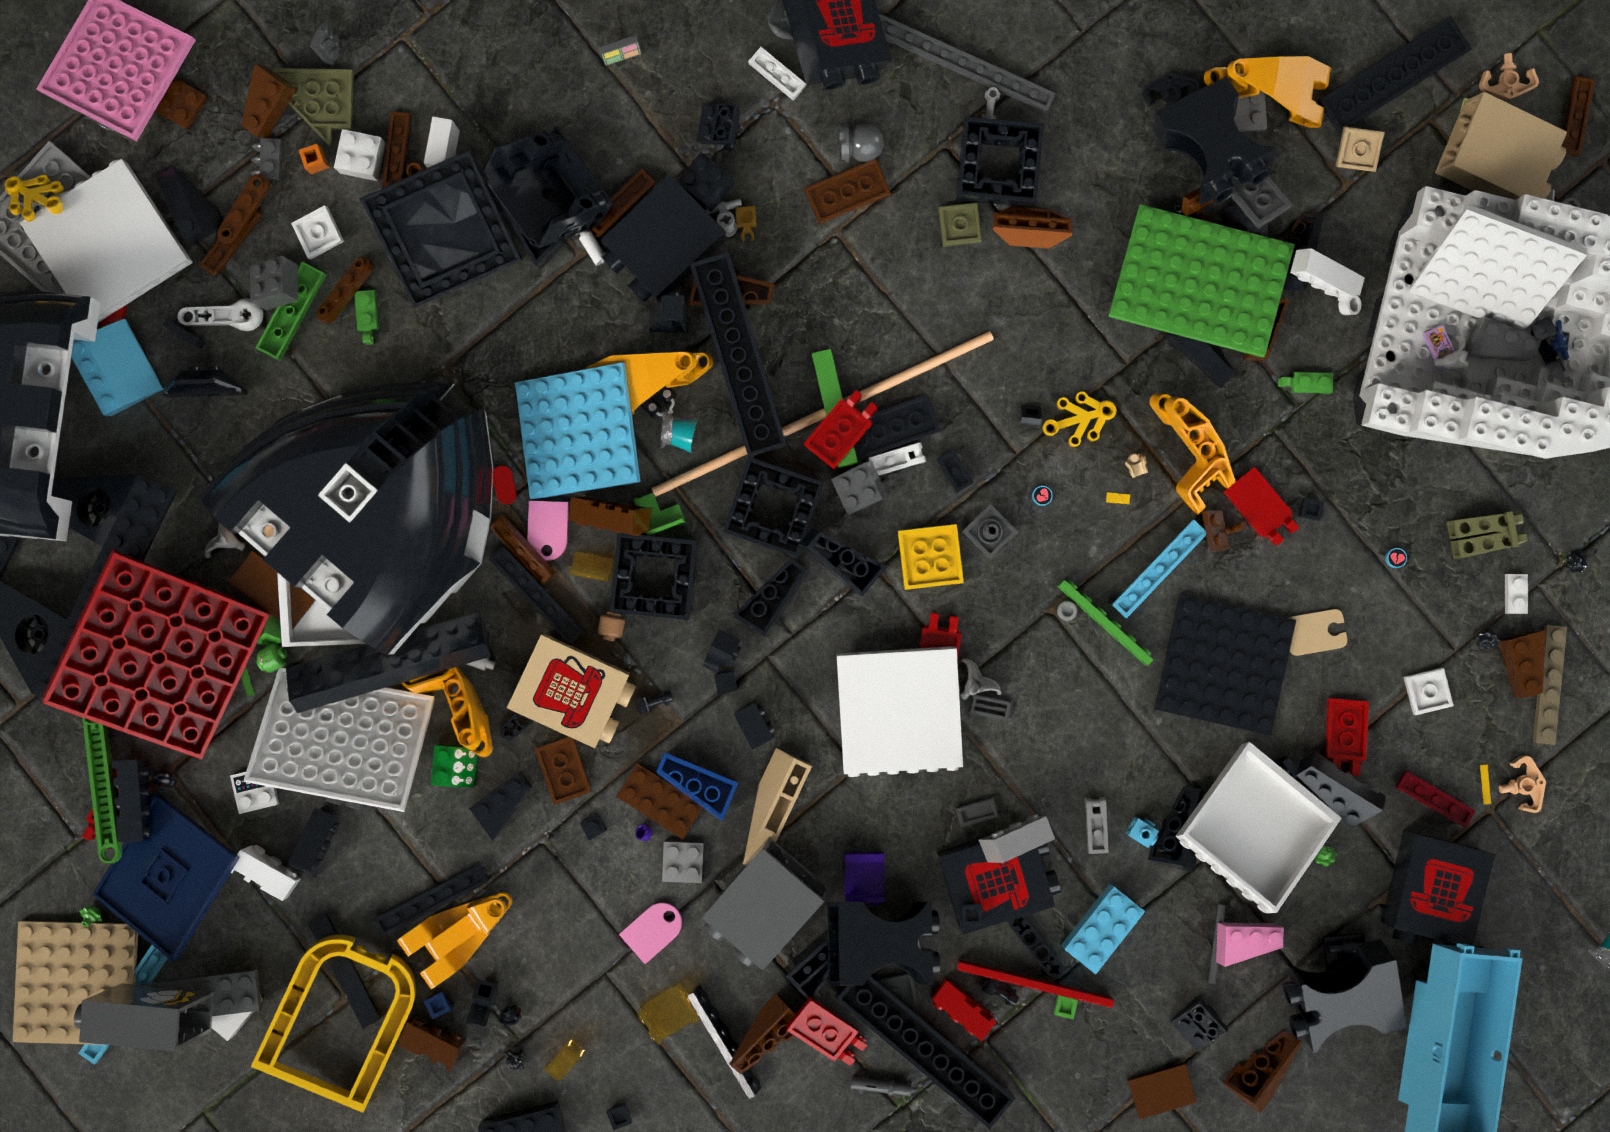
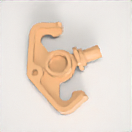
M1512 53L1504 54V64L1501 67V70L1504 72L1499 76V83L1495 86H1489L1488 81L1491 79V73L1487 70L1482 74L1479 89L1482 92L1508 101L1536 88L1539 84V79L1535 69L1532 68L1526 72V77L1530 80L1529 84L1520 83L1518 73L1513 71L1517 67L1513 63Z
M1521 755L1509 762V764L1514 768H1520L1521 764L1525 763L1527 765L1526 774L1519 776L1516 781L1510 780L1508 784L1499 786L1500 793L1510 792L1514 795L1518 794V792L1523 795L1530 794L1533 804L1529 806L1527 803H1523L1520 807L1518 806V809L1537 813L1542 808L1546 780L1533 759L1529 756Z

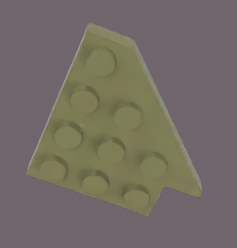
M273 68L276 74L297 88L288 104L329 146L333 144V130H352L353 70Z

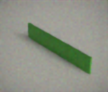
M245 667L241 677L248 697L255 695L247 668Z

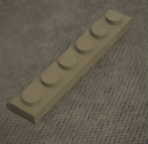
M1544 625L1543 693L1537 694L1533 742L1555 745L1567 627Z

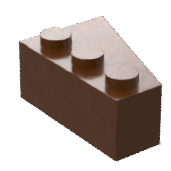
M1533 630L1501 639L1499 646L1514 697L1527 698L1543 693L1545 630Z
M411 1018L406 1023L398 1045L418 1056L423 1054L430 1057L429 1061L434 1064L437 1061L446 1065L445 1070L450 1072L459 1060L466 1039L462 1038V1035L459 1033L443 1031L444 1028L438 1025L430 1026L425 1024V1021L420 1018Z

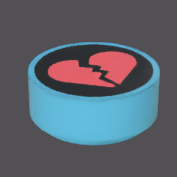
M1039 486L1032 493L1034 503L1039 506L1049 504L1053 497L1052 491L1046 486Z
M1393 548L1386 553L1385 560L1390 567L1400 568L1405 565L1407 555L1404 550Z

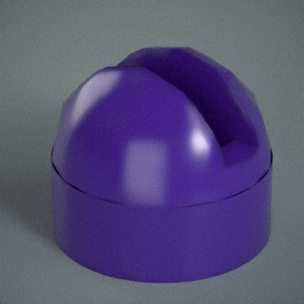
M644 824L639 825L636 829V838L641 841L651 839L650 837L653 835L651 827Z

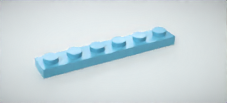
M1192 520L1111 605L1127 619L1206 536V531L1195 520Z

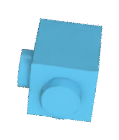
M1134 817L1125 834L1149 848L1150 845L1153 846L1157 841V833L1159 831L1154 828L1156 824L1145 818L1142 821Z

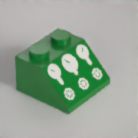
M434 745L431 785L475 787L478 755L464 746Z

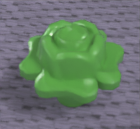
M1322 846L1314 860H1316L1317 864L1322 863L1324 866H1329L1330 862H1335L1337 852L1334 851L1333 847Z
M93 905L79 910L84 918L81 924L85 927H88L90 923H98L103 920L100 909L95 908Z

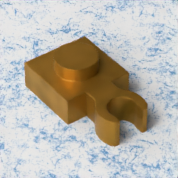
M755 206L737 207V229L743 228L741 239L745 242L744 236L750 234L752 241H754V233L751 228L757 227Z

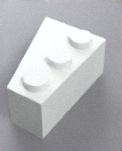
M251 845L240 850L237 854L240 858L231 873L235 870L245 876L243 880L247 882L253 880L261 886V890L281 901L290 896L301 880L294 869L284 867L278 858L265 854V850L258 845Z

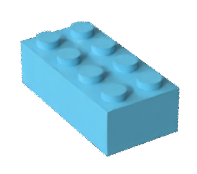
M1109 883L1061 946L1093 973L1097 974L1145 911Z

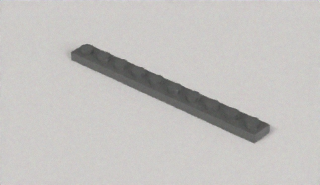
M879 14L886 41L990 88L996 87L999 92L1047 113L1056 93Z

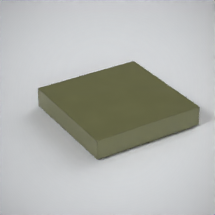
M977 202L938 207L943 247L982 242Z

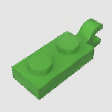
M357 291L355 293L357 331L363 332V343L373 345V331L379 330L376 291Z
M1293 372L1292 378H1279L1278 387H1292V393L1331 394L1333 393V373Z

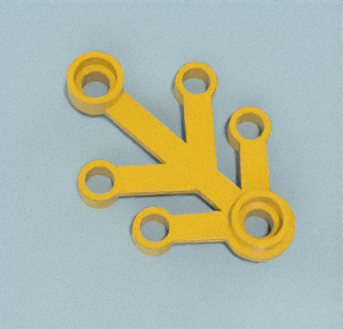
M40 175L25 181L14 176L5 181V190L10 195L8 209L13 215L21 213L27 222L33 221L36 218V213L33 211V200L44 205L54 215L63 212L64 204L58 196L47 198L41 195L51 191L55 195L61 194L64 191V187L59 181L51 183L47 175ZM35 185H39V186H40V187L28 189V187H31V186H35ZM20 194L24 196V209L19 203Z
M1085 392L1077 393L1075 396L1077 403H1086L1096 409L1088 412L1070 403L1067 398L1062 397L1057 401V407L1060 410L1066 409L1077 416L1058 422L1052 419L1047 420L1043 424L1042 430L1046 435L1053 436L1059 429L1079 423L1074 435L1068 440L1070 446L1077 447L1081 443V437L1090 420L1098 417L1094 428L1087 433V438L1090 441H1096L1100 437V431L1105 421L1112 419L1116 415L1117 409L1113 402L1106 400L1100 403L1089 397ZM1080 394L1085 396L1084 401L1078 399ZM1061 400L1066 402L1065 407L1060 406ZM1104 407L1109 408V414L1103 412ZM1047 425L1053 426L1052 432L1047 430ZM1091 432H1095L1097 434V437L1095 439L1091 438ZM1073 437L1078 439L1077 444L1071 442Z

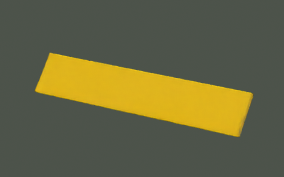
M1480 765L1483 804H1491L1488 765Z

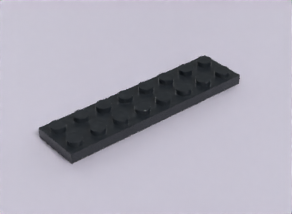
M1450 16L1320 99L1318 104L1324 108V113L1337 133L1340 134L1343 132L1344 127L1355 125L1468 53L1472 48Z

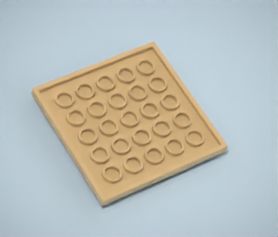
M18 921L13 1042L92 1044L79 1042L80 1029L74 1025L75 1011L78 1005L82 1003V1000L121 983L136 985L135 969L137 967L138 933L126 923L98 922L90 923L88 927H85L81 922Z

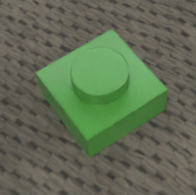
M1057 995L1053 1014L1074 1020L1078 1000Z

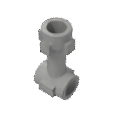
M991 87L985 92L984 98L987 100L986 114H982L981 118H997L993 114L995 102L999 100L1000 93L996 87Z

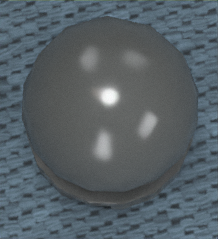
M848 122L840 123L841 163L849 162L851 157L862 162L872 161L881 154L885 140L883 133L876 125L863 122L851 128Z

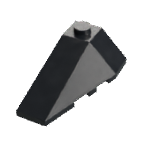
M1165 332L1162 336L1220 388L1234 374L1232 367L1219 346Z

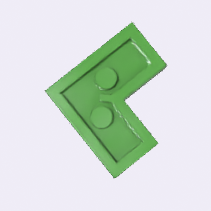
M654 493L634 499L637 506L651 508L649 532H646L647 536H653L686 523L679 504L660 511Z

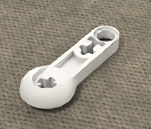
M244 298L229 306L182 308L178 313V320L183 325L190 327L230 325L242 331H251L261 324L264 314L262 308L251 303L250 299ZM246 310L251 313V317L248 316L249 319L243 317V313H246ZM186 312L193 314V319L190 322H185L183 319ZM207 312L212 314L208 321L205 318L198 317V314L207 315Z

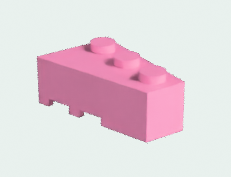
M1218 922L1216 962L1226 967L1283 948L1284 928L1275 923Z

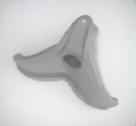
M1457 335L1455 339L1459 342L1458 349L1441 359H1434L1435 367L1443 366L1458 372L1462 380L1459 388H1465L1469 380L1466 369L1469 365L1466 359L1468 352L1466 351L1465 338L1462 335Z
M219 523L218 535L207 543L204 554L206 558H210L211 551L216 548H236L242 551L245 544L238 541L232 532Z
M968 658L961 659V662L966 664L968 668V679L965 689L960 694L962 699L966 700L970 695L989 690L996 691L997 695L1001 694L999 684L995 680L981 676L975 662Z

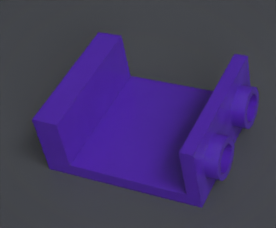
M884 851L844 852L845 902H869V905L878 906L881 905V902H885Z

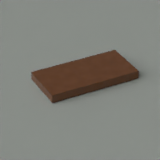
M877 159L867 161L804 188L819 225L891 196Z
M253 550L229 582L280 621L277 572L262 560L263 556ZM290 584L293 630L316 600L301 587H294Z

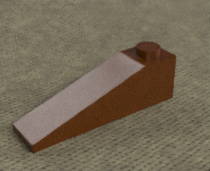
M777 994L770 998L761 1008L729 1063L740 1074L758 1063L766 1052L770 1051L772 1053L777 1050L776 1046L784 1040L788 1042L794 1037L793 1034L787 1031L786 1026L796 1013Z
M1284 1030L1266 1043L1265 1047L1259 1052L1251 1054L1248 1060L1233 1067L1222 1083L1245 1104L1261 1114L1275 1094L1302 1041L1296 1040L1293 1035Z

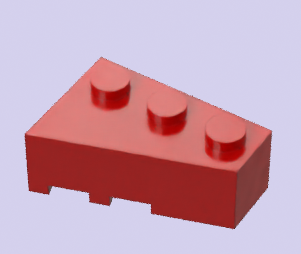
M946 977L931 995L934 1001L932 1004L940 1011L944 1009L954 1022L962 1024L967 1032L975 1035L981 1041L996 1024L993 1014Z

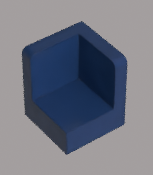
M444 990L424 1000L432 1019L450 1011L455 1006L454 1002L449 1003Z

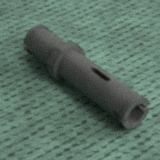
M852 1076L851 1089L888 1093V1096L897 1094L910 1097L911 1083L894 1082L892 1079L883 1081Z

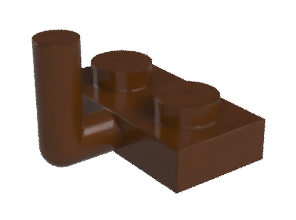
M1200 188L1183 196L1181 210L1183 215L1189 216L1195 212L1200 220L1214 223L1213 220L1201 214V208L1214 202L1213 199L1200 205L1198 203Z
M1222 510L1205 511L1202 513L1209 551L1229 549L1227 534H1233L1247 528L1245 521L1232 526H1225Z

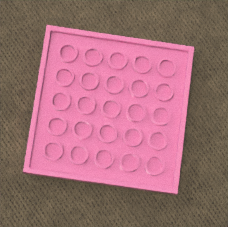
M88 0L36 89L137 142L196 40L192 36L120 0Z

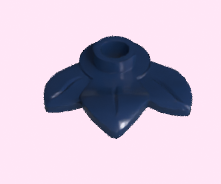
M1557 320L1555 323L1556 335L1551 341L1552 349L1558 355H1561L1564 360H1568V340L1566 335L1562 333L1561 320Z

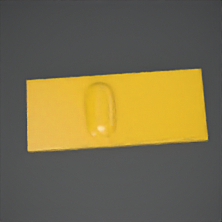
M1107 492L1106 502L1130 504V494Z

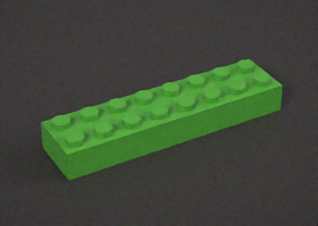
M301 262L298 268V301L277 307L256 349L279 361L282 360L327 276L325 273Z

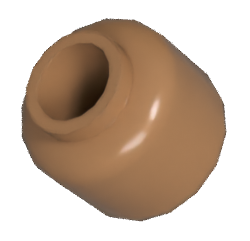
M606 612V614L600 616L597 632L603 635L604 640L614 641L615 638L622 637L625 620L621 618V614Z

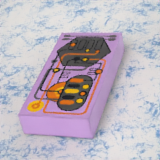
M1443 325L1422 334L1433 359H1441L1455 351Z

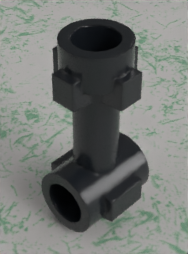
M665 690L661 692V696L649 700L647 696L636 699L635 705L637 712L639 711L641 715L650 712V707L662 703L667 706L674 701L671 691L666 692Z
M988 978L984 980L982 984L983 992L990 996L995 993L1005 999V1004L1014 1007L1019 999L1016 992L1011 990L1009 993L998 986L999 982L995 979Z

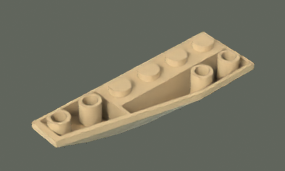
M778 748L775 749L759 783L743 862L744 865L768 837L775 842L777 841L812 768V764Z

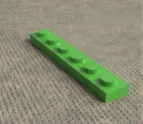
M1062 580L1057 585L1062 592L1144 665H1149L1153 661L1149 650L1144 646L1140 648L1135 643L1137 640L1131 634L1127 633L1125 635L1120 630L1122 628L1120 624L1115 620L1110 621L1105 617L1107 613L1099 606L1095 608L1091 604L1092 600L1083 593L1081 595L1076 591L1078 587L1073 582Z

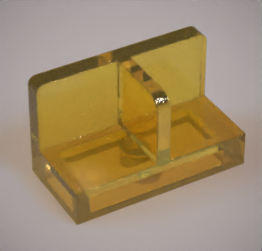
M575 552L573 564L570 566L568 574L609 582L614 560Z

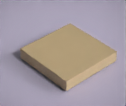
M1344 127L1336 167L1376 172L1385 132Z

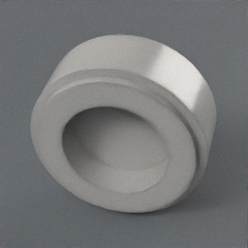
M1063 601L1057 607V615L1062 620H1072L1077 615V607L1071 601Z

